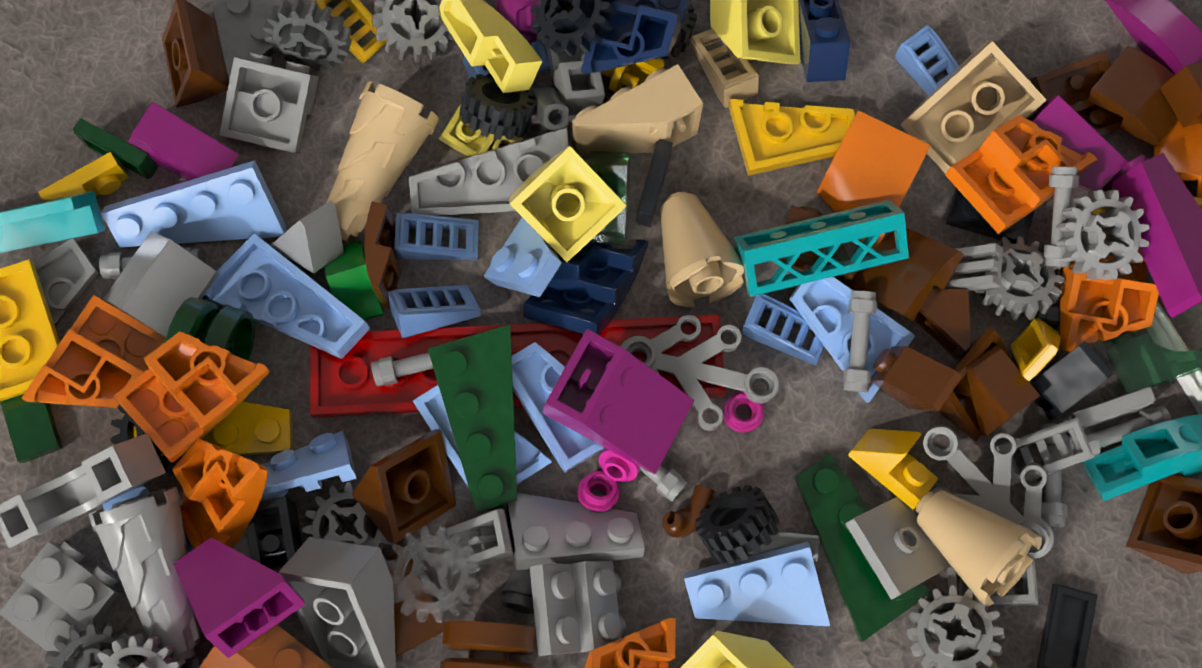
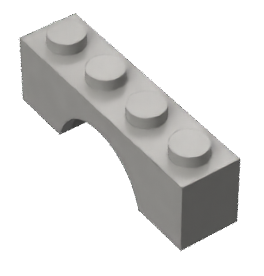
M148 433L113 445L82 461L80 467L0 504V531L8 548L43 535L165 474L166 471Z

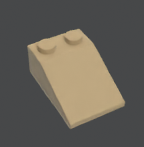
M987 40L960 64L900 125L909 135L931 145L927 152L928 156L946 173L953 164L978 150L994 129L1018 115L1027 118L1046 101V98L993 41Z

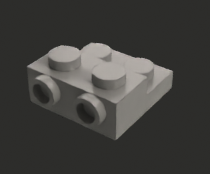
M251 52L248 53L247 60L234 57L219 135L283 151L300 153L307 115H312L319 76L309 74L310 66L287 61L286 67L280 68L271 65L272 57Z
M66 540L61 545L48 541L20 576L25 581L0 610V615L44 650L58 651L54 646V640L57 635L69 639L70 625L75 624L83 631L87 629L89 619H94L96 628H98L124 593L114 586L118 579L109 571L98 565L93 570L83 563L82 560L86 554ZM79 645L73 649L65 661H68V657H75L84 645Z
M583 561L573 564L529 566L538 656L590 652L624 636L626 623L623 617L619 615L617 594L621 589V580L619 575L614 572L613 561Z

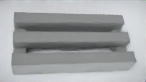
M994 243L956 249L964 254L960 262L992 259L960 263L953 275H966L991 270V274L949 280L944 289H968L970 291L1000 287L1003 247Z
M1151 387L1072 413L1061 421L1063 423L1078 417L1084 430L1141 411L1154 404L1156 398Z

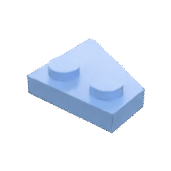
M522 217L503 247L493 256L491 265L484 274V277L496 286L540 297L560 267L561 261L551 249V246Z

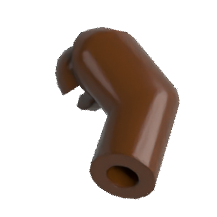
M695 485L688 507L676 512L671 510L664 515L662 525L666 532L676 538H683L696 532V518L701 517L699 513L703 508H710L708 502L713 499L715 491L705 486Z

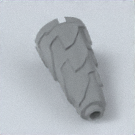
M177 486L170 487L168 490L164 488L113 504L114 508L104 511L101 508L88 514L93 532H97L113 571H117L132 609L136 608L147 639L155 635L160 636L159 648L161 649L173 644L175 649L170 656L173 661L188 659L194 656V647L200 644L199 639L201 635L199 622L173 564L187 554L185 547L187 542L180 505L183 504Z

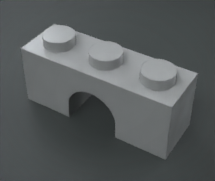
M546 47L553 87L556 88L560 98L569 108L568 119L576 118L579 112L589 106H601L605 97L601 72L591 74L580 72L585 52L580 47H577L575 55L570 57L564 50L558 55L549 47Z

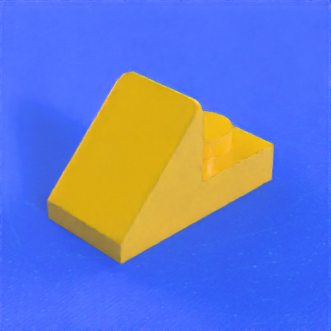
M109 152L40 190L38 193L44 201L94 191L95 196L99 194L108 195L118 190L121 182L130 177L123 165Z
M868 429L848 454L850 458L912 510L917 507L920 500L938 480L937 476L908 453L922 435L920 432Z

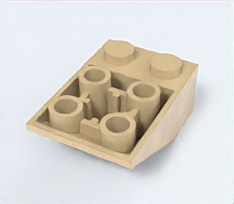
M678 64L668 70L665 68L658 69L651 73L644 83L634 88H622L611 97L610 101L599 107L595 105L589 106L579 112L576 118L572 120L573 149L578 155L654 153L659 139L672 142L673 148L698 134L703 102Z

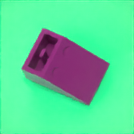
M586 329L545 402L542 414L655 475L694 400L627 350Z

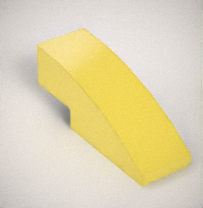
M442 0L439 7V16L472 67L485 65L502 93L530 90L542 60L519 31L483 0Z

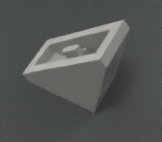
M329 201L299 220L274 241L271 246L281 255L312 273L317 272L344 254L337 210L333 202Z
M504 509L491 511L443 530L450 571L514 558L508 520Z

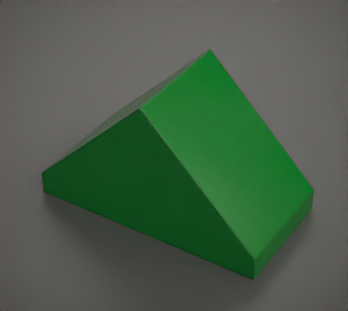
M362 241L344 245V254L324 266L326 278L333 296L363 320L383 315L380 301L371 286L367 273Z

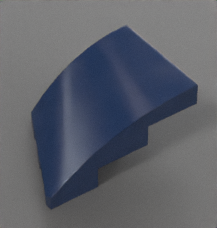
M615 0L611 5L617 10V15L607 19L613 28L611 31L602 30L600 32L603 40L601 44L596 43L594 40L589 42L590 50L588 53H585L580 72L591 74L669 56L683 25L691 0Z
M609 239L591 240L568 262L551 248L560 259L561 265L540 297L531 295L523 303V317L582 334L588 329L600 335L627 296L639 272L648 248V241L636 240V245L632 249L612 248Z

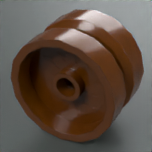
M444 621L442 644L451 650L469 651L468 658H446L440 662V668H535L530 663L511 662L510 654L531 655L538 651L536 628L533 626L494 622Z

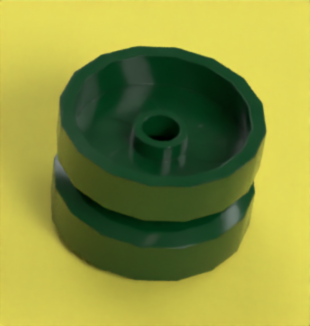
M190 297L176 311L169 326L165 342L180 331L198 338L202 343L226 349L231 354L249 361L255 337L253 314L229 306L219 311L217 305L213 302Z

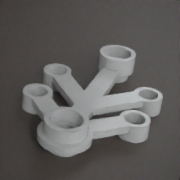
M682 316L678 320L677 325L651 340L643 336H634L624 341L620 347L631 354L638 351L644 353L646 356L644 364L655 372L661 371L674 374L684 392L694 400L693 406L698 412L697 422L699 426L707 431H713L720 426L723 420V412L719 406L711 402L699 381L743 391L749 400L759 404L770 401L775 396L779 387L776 374L768 368L759 367L753 369L749 374H744L703 364V362L722 351L732 352L738 348L742 336L740 330L733 325L722 326L718 330L717 335L679 357L662 353L680 341L693 342L699 337L701 323L695 316ZM692 323L696 328V332L686 335L681 331V325ZM725 332H730L735 336L736 342L731 345L725 344L721 340V335ZM756 381L764 382L767 386V392L764 394L756 393L753 390L752 384ZM711 410L717 414L718 421L708 424L703 420L702 414L705 411Z
M936 425L929 429L923 440L925 452L935 460H947L979 495L951 493L945 487H935L930 492L932 491L935 494L940 490H945L1021 526L1036 530L1040 537H1042L1041 547L1038 550L1032 545L1027 555L1032 559L1045 556L1051 550L1054 542L1051 526L1041 518L1042 488L1047 482L1045 468L1037 463H1029L1021 470L1020 480L1022 485L1026 487L1024 514L1022 515L1010 502L1012 455L1017 447L1016 439L1011 433L1001 431L996 433L991 439L990 449L994 454L992 483L958 447V435L951 427ZM938 434H944L949 438L950 445L947 448L940 449L934 444V437ZM1003 437L1009 439L1012 443V448L1008 452L998 451L995 447L997 439ZM1032 469L1038 470L1042 474V480L1037 484L1029 483L1025 479L1027 471Z

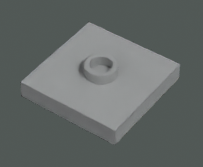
M898 497L846 523L847 528L891 600L951 567L949 562L917 524L919 513L916 512V508L912 510Z

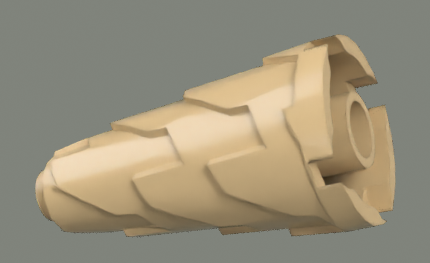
M372 81L367 82L359 97L361 102L349 132L351 135L337 169L339 173L326 202L332 201L336 207L341 238L345 242L348 241L350 236L357 238L358 234L366 229L371 202L381 203L383 198L387 197L397 179L401 176L406 166L410 164L428 135L433 134L439 121L438 116L433 111L429 113L427 118L421 116L420 113L424 105L379 83L375 89Z

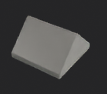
M150 232L103 299L166 337L174 315L182 303L190 297L202 299L219 273L171 239Z

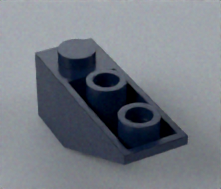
M799 0L800 51L806 82L845 80L850 39L839 1Z

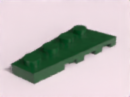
M509 324L428 348L476 512L517 501L511 325Z
M828 454L794 478L814 529H816L824 549L823 552L829 567L832 569L840 589L839 592L845 607L848 609L860 643L913 607L920 598L924 599L931 594L924 583H921L891 600L846 526L847 522L869 511L870 508L831 454Z

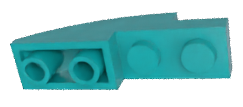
M1202 414L1161 422L1122 436L1121 446L1084 461V469L1103 502L1178 472L1183 477H1190L1202 472Z

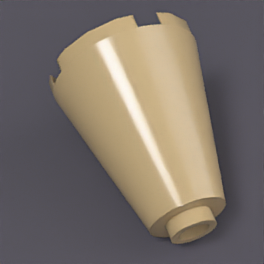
M686 192L671 194L660 208L666 288L670 301L677 306L695 307L694 299L709 295V303H713L731 295L744 283L742 277L744 267L739 255L696 195Z
M940 490L935 494L932 491L928 492L916 507V512L919 513L917 524L977 599L987 606L994 604L990 598L992 594L996 592L999 596L1003 597L1020 580L1033 562V559L1027 555L1031 546L1033 545L1039 550L1042 544V537L1034 531L945 490Z

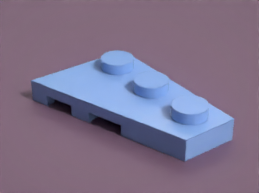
M835 277L798 285L789 298L840 369L842 371L849 369L853 313L848 312L851 291L853 290ZM876 308V314L870 315L866 371H872L871 376L875 372L873 364L882 351L887 348L890 349L892 346L908 347L915 337L913 333L878 308ZM871 382L868 393H858L868 403L872 400L879 387Z

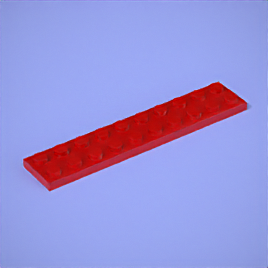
M720 314L695 315L701 323L699 337L693 342L680 341L662 354L679 357L717 335L718 330L721 328ZM682 316L612 319L599 336L618 346H621L624 341L634 336H643L651 340L677 325L678 320ZM546 323L510 324L512 355L536 342L565 367L583 336L582 333ZM692 323L681 325V331L686 335L696 332V328ZM505 325L438 328L406 338H402L399 330L367 331L342 359L310 345V415L313 418L420 413L413 400L438 385L434 369L397 377L398 383L376 386L371 362L389 356L392 357L393 361L429 353L428 348ZM638 351L632 354L643 363L646 361L644 353ZM723 351L703 362V364L724 368ZM658 371L659 375L684 392L674 374ZM699 381L709 398L725 397V387ZM513 391L514 408H524Z

